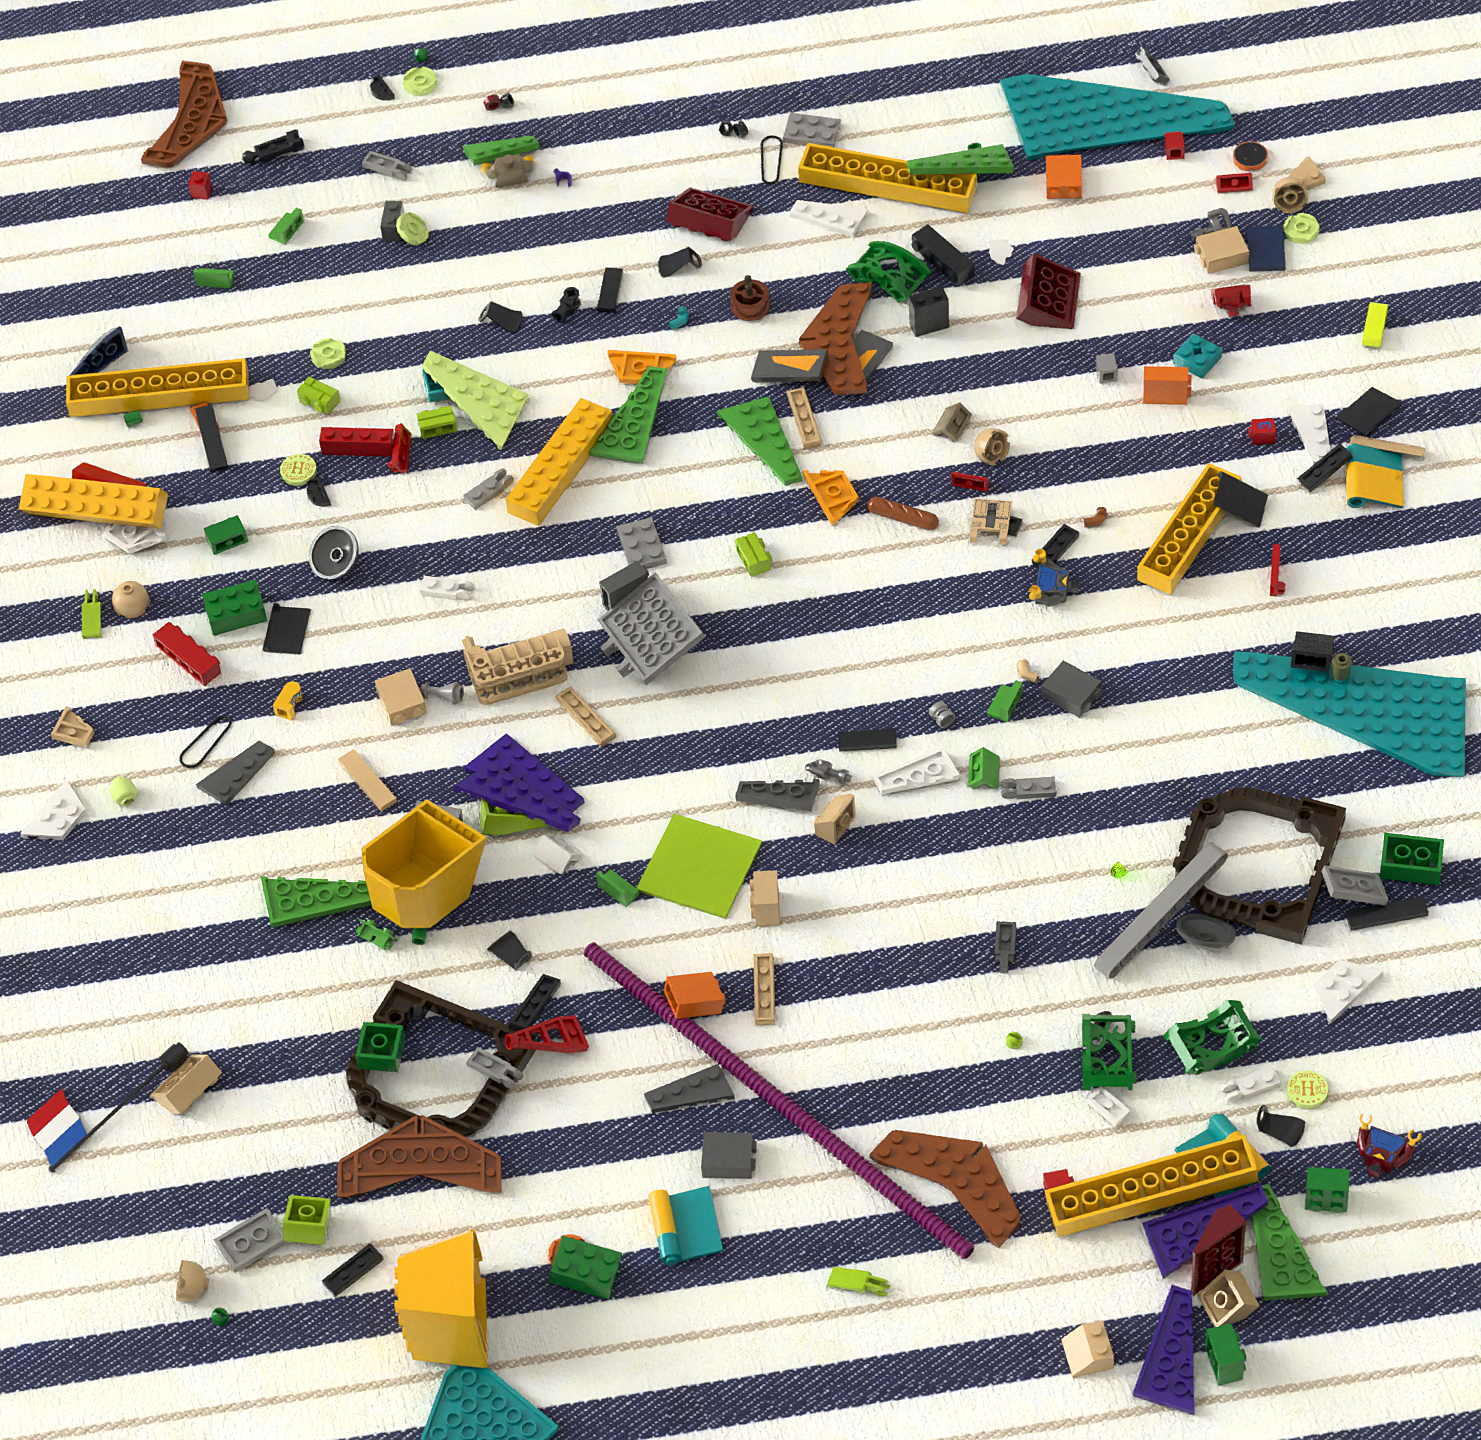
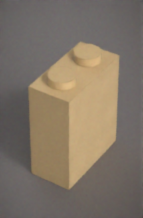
M1237 226L1196 237L1194 250L1196 255L1200 256L1201 266L1205 267L1208 274L1249 263V250Z
M410 668L375 680L377 694L391 725L399 724L427 713L425 701Z

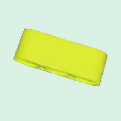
M1370 302L1362 340L1363 346L1381 347L1388 304Z

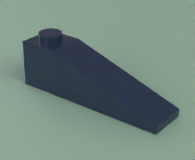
M122 327L112 328L102 334L69 376L99 373L128 352Z

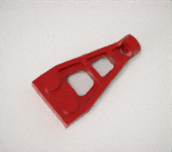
M575 1015L556 1017L513 1034H507L505 1037V1045L508 1050L531 1049L577 1053L586 1052L589 1048ZM558 1029L564 1042L551 1041L547 1032ZM540 1033L543 1042L532 1041L530 1034Z

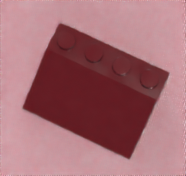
M689 187L669 202L666 222L671 223L675 227L688 228L692 232L704 233V235L709 237H718L722 241H731L739 234L754 206Z
M1033 253L1023 266L1016 319L1032 326L1073 329L1081 273Z
M1231 1204L1226 1207H1220L1215 1211L1193 1251L1191 1278L1193 1296L1208 1286L1224 1270H1233L1243 1263L1246 1221Z

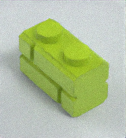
M308 377L304 384L297 389L300 403L305 406L310 405L320 413L330 414L341 400L339 390L311 377Z
M442 406L439 409L424 410L416 414L422 439L458 432L452 406Z
M753 532L746 535V537L742 536L735 540L736 551L751 577L771 569V554L769 551L766 552L764 550V541L762 538H758L756 533Z

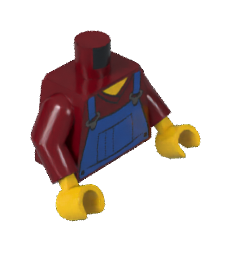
M1363 1113L1360 1115L1362 1127H1359L1357 1145L1360 1155L1364 1157V1164L1370 1166L1368 1170L1370 1176L1378 1178L1381 1171L1392 1173L1395 1168H1400L1410 1161L1416 1148L1415 1143L1422 1139L1421 1133L1418 1134L1417 1139H1413V1129L1408 1132V1138L1374 1126H1370L1369 1129L1368 1125L1372 1122V1116L1370 1115V1121L1365 1123L1362 1120Z

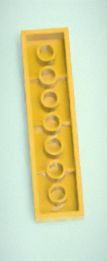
M580 398L505 499L508 514L540 526L589 459V451L592 447H595L601 434H604L613 418L612 410Z
M1210 463L1207 464L1137 566L1138 581L1171 595L1227 512L1213 505L1220 478H1218L1219 473L1222 471L1238 480H1241V476Z
M25 474L19 509L30 515L162 529L168 493L160 488Z

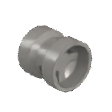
M943 701L935 703L929 710V715L936 719V723L940 728L948 727L955 720V715L951 710H948V706Z

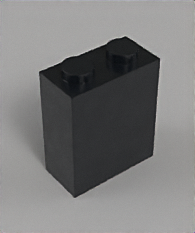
M943 286L908 296L909 322L915 337L949 328V299Z
M1296 631L1292 649L1291 668L1329 672L1334 636Z

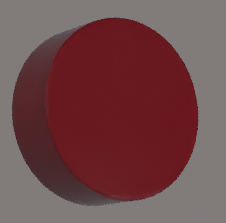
M493 94L486 97L483 104L486 110L492 111L500 107L501 100L498 95Z

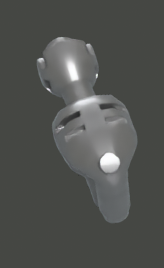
M1218 208L1207 212L1210 228L1194 229V233L1191 234L1192 239L1196 240L1197 236L1231 228L1232 224L1227 210ZM1220 215H1222L1225 227H1221L1219 220Z
M822 759L805 765L806 771L815 774L823 780L831 776L844 785L845 782L850 783L852 775H849V770L832 769L831 762Z

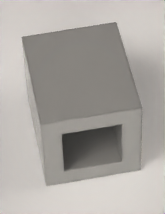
M1114 353L1096 355V371L1099 384L1118 381V369Z

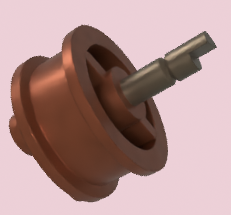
M746 275L744 277L745 280L736 283L730 291L731 311L737 318L742 320H760L770 309L769 290L763 282L751 279L750 275Z

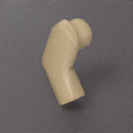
M1026 659L1019 660L1017 663L1019 676L1037 683L1039 674L1030 671L1029 662Z

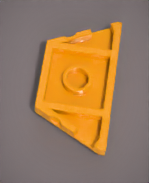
M619 350L607 351L608 358L619 383L638 384V381L649 366L667 368L668 371L677 360L676 354Z
M809 470L803 471V477L831 526L835 525L859 501L857 493L843 470H820V473H809Z

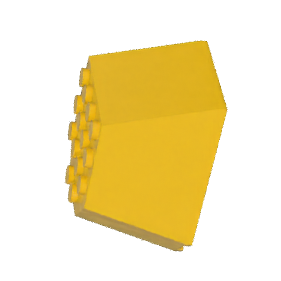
M426 799L362 847L363 872L372 908L402 928H431L469 898L487 837Z
M476 1229L448 1237L401 1254L398 1257V1267H394L395 1279L398 1280V1284H394L396 1297L398 1296V1300L395 1301V1311L399 1313L398 1320L399 1325L402 1326L403 1339H406V1350L411 1352L413 1360L488 1368L486 1280L481 1278L479 1262L483 1261Z

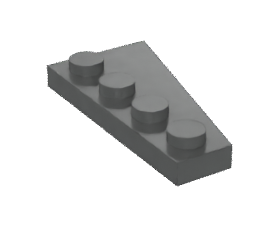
M260 740L198 782L196 784L197 788L227 806L275 754L274 748Z
M813 779V782L795 780L794 783H783V780H775L773 783H766L765 781H740L735 799L736 801L812 812L820 779Z
M719 1064L644 1093V1098L652 1113L675 1110L680 1106L689 1105V1107L697 1106V1103L709 1102L710 1104L718 1102L717 1100L735 1099Z

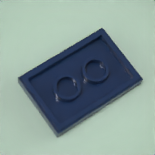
M1283 226L1247 227L1249 271H1285Z

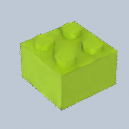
M290 1195L283 1220V1241L324 1245L331 1218V1199Z

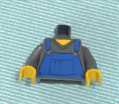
M1039 548L1035 551L1036 555L1033 556V561L1036 563L1041 562L1039 564L1037 584L1029 589V592H1031L1029 598L1035 600V604H1044L1052 607L1059 603H1065L1067 592H1079V582L1069 581L1068 570L1061 568L1046 557L1045 550Z

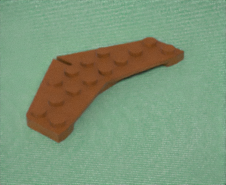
M182 60L179 72L180 93L178 113L175 120L152 147H148L141 158L142 164L173 167L226 125L227 117L211 65Z
M872 282L839 286L799 338V345L802 350L827 349L828 356L822 378L836 395L867 393V381L852 336L865 305L872 296Z
M418 1115L341 1158L338 1162V1198H350L417 1176H424L491 1194L502 1193V1161L497 1153L421 1115V1134H418Z
M893 1130L870 1153V1159L877 1164L898 1168L939 1183L948 1189L983 1230L989 1242L997 1248H1000L1020 1225V1214L987 1145L983 1147V1142Z

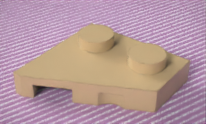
M1309 156L1288 176L1301 180L1307 190L1322 185L1326 181L1324 175Z
M66 706L51 733V737L55 740L87 748L94 735V730L90 725L84 723L80 716H76L70 707Z

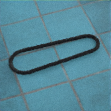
M770 135L764 137L760 144L762 181L766 184H774L779 179L783 147L780 137ZM768 138H776L780 141L777 177L772 182L764 179L763 143Z
M225 715L215 718L182 751L179 757L180 763L187 768H194L200 765L232 724L231 718ZM226 718L229 721L228 726L201 760L194 765L185 764L182 761L184 753L217 720Z

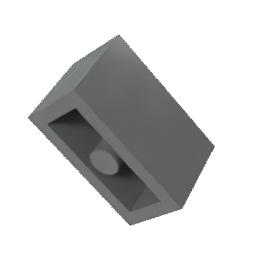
M385 201L380 225L383 241H400L401 236L397 230L396 223L397 219L405 213L403 201Z

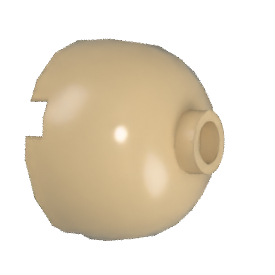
M1285 177L1280 179L1272 190L1273 203L1277 209L1279 208L1284 213H1295L1303 208L1305 202L1307 203L1308 191L1304 183L1298 178Z
M997 428L982 430L974 443L976 456L984 463L993 466L997 465L995 463L999 459L1002 462L1010 448V442H1007L1009 435Z
M126 581L115 588L112 594V604L117 615L120 616L121 614L129 619L137 618L146 612L145 609L150 605V598L143 585L135 581Z
M181 1260L178 1273L179 1280L176 1287V1300L192 1302L200 1298L204 1290H208L209 1278L205 1277L204 1268L197 1262Z

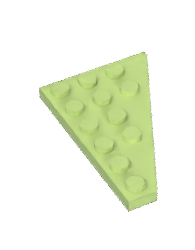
M429 351L422 366L424 371L431 375L432 379L445 389L444 392L458 404L461 410H464L471 417V421L484 432L488 439L491 438L495 442L498 449L502 450L529 394Z

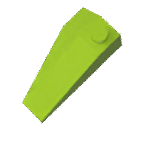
M481 798L480 825L482 834L505 835L549 826L546 825L544 820L539 818L532 820L527 818L525 813L518 811L516 814L489 804L488 800Z

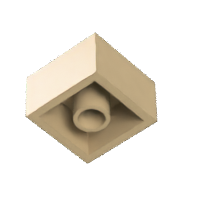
M777 870L753 871V879H750L751 917L756 920V926L780 925Z

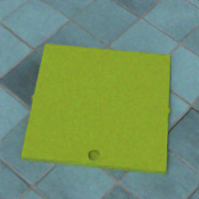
M673 814L636 889L641 893L726 919L758 854L762 840Z

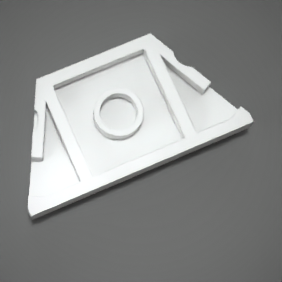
M109 524L104 531L105 538L129 554L167 540L165 533L154 528Z
M65 780L23 829L21 832L22 838L28 839V836H38L39 839L64 840L83 818L86 810L68 781Z
M1339 960L1313 984L1312 989L1316 997L1319 998V1004L1324 1009L1328 1022L1331 1024L1368 990L1382 976V971Z

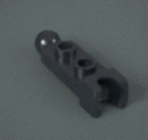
M298 129L286 132L284 136L255 145L254 152L250 150L245 151L242 154V160L247 164H251L255 161V158L263 162L291 151L295 153L304 150L303 138L299 137Z

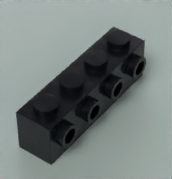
M927 224L912 234L911 245L914 251L919 252L927 262H931L939 272L947 276L949 281L960 286L975 276L974 263L930 225Z

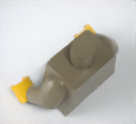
M507 154L504 157L496 158L494 165L492 163H482V173H485L489 179H494L496 187L528 182L527 173L533 170V165L535 164L534 156L523 157L524 160H522L520 155Z

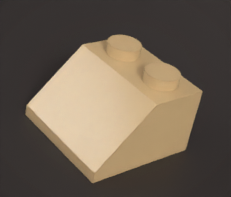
M853 794L835 796L831 802L827 803L822 815L817 816L814 821L816 836L834 845L838 842L856 818L855 797Z
M1224 1270L1198 1294L1215 1327L1243 1320L1259 1307L1256 1298L1240 1271Z
M1103 1320L1082 1324L1062 1338L1072 1378L1114 1369V1355Z

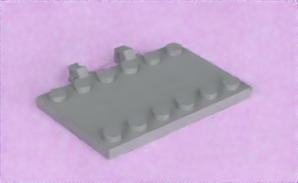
M656 572L598 619L610 636L607 642L600 646L602 651L609 657L610 654L620 650L625 658L621 665L615 667L623 678L635 670L646 685L706 637Z

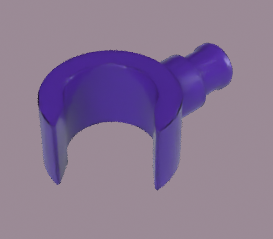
M558 168L553 170L557 186H559V182L563 179L568 180V188L572 185V177L569 172H561Z

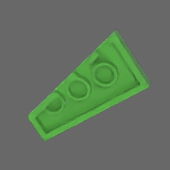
M534 136L463 145L464 153L474 166L494 161L496 158L504 157L507 154L517 155L540 149L539 142Z

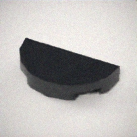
M380 74L373 77L370 85L372 95L379 100L389 101L395 99L394 93Z
M320 477L313 478L307 487L308 499L316 506H331L330 499Z

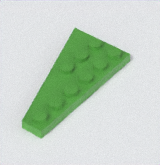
M1003 144L908 160L906 166L910 175L1013 173L1014 166Z
M652 366L647 368L638 381L635 390L631 391L625 404H622L608 424L604 434H601L595 447H592L589 451L590 456L643 463L668 373L667 368Z
M769 396L717 411V416L723 419L727 426L738 434V438L754 454L760 457L763 464H766L785 486L802 481L801 472Z
M261 876L271 928L372 905L366 881L363 880L358 882L339 880L336 882L315 878L288 880L285 877H278V879H268L267 876Z

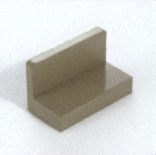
M960 402L951 405L944 410L932 434L935 436L944 433L952 442L957 441L972 414Z

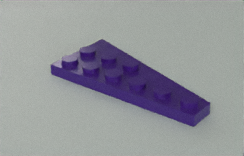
M1261 1183L1143 1222L1142 1225L1162 1279L1193 1258V1251L1218 1208L1231 1204L1246 1221L1269 1205Z
M1171 1285L1136 1382L1133 1397L1194 1415L1192 1291Z

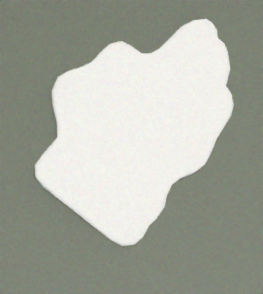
M1006 239L989 240L991 259L998 264L1004 265L1006 257H1011L1014 250L1013 247L1007 244Z
M270 379L250 386L249 398L254 397L256 401L268 400L271 394L277 392L274 380Z

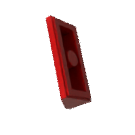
M1252 172L1216 175L1215 177L1218 193L1253 190Z
M957 472L951 473L952 486L988 492L990 485L988 478Z

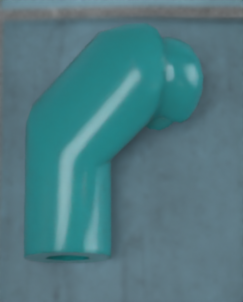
M685 306L679 307L677 310L679 313L678 317L669 322L672 330L687 323L689 311H687Z

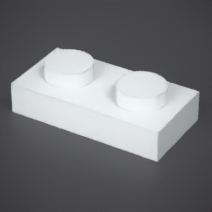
M1099 1087L1087 1097V1103L1115 1127L1130 1116V1110L1103 1087Z

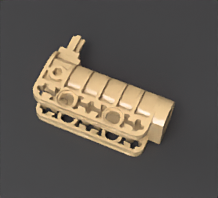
M565 628L488 651L485 650V647L480 648V645L476 646L473 637H469V635L462 639L465 648L463 653L478 701L482 705H490L561 684L568 678L565 666L574 664L571 644ZM538 677H545V678H546L545 681H541V682H537V681H536V679H537ZM503 687L509 688V691L501 693L499 690Z

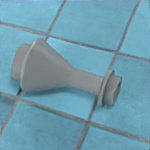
M426 682L420 688V692L424 697H428L429 694L440 695L453 704L462 701L464 697V687L460 686L458 682H453L443 687H432Z

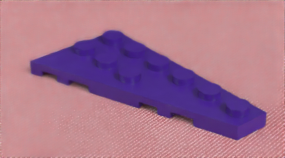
M507 733L464 766V771L471 774V772L475 773L493 762L572 813L585 803L581 795Z
M493 762L465 778L454 787V792L461 793L463 791L469 793L471 798L478 799L480 797L486 799L493 806L516 814L518 811L525 813L527 818L532 820L539 818L544 820L546 825L566 832L580 824V817Z

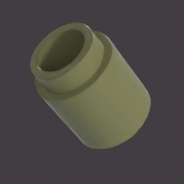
M1340 653L1333 657L1331 673L1336 680L1344 681L1350 676L1352 664L1350 656Z

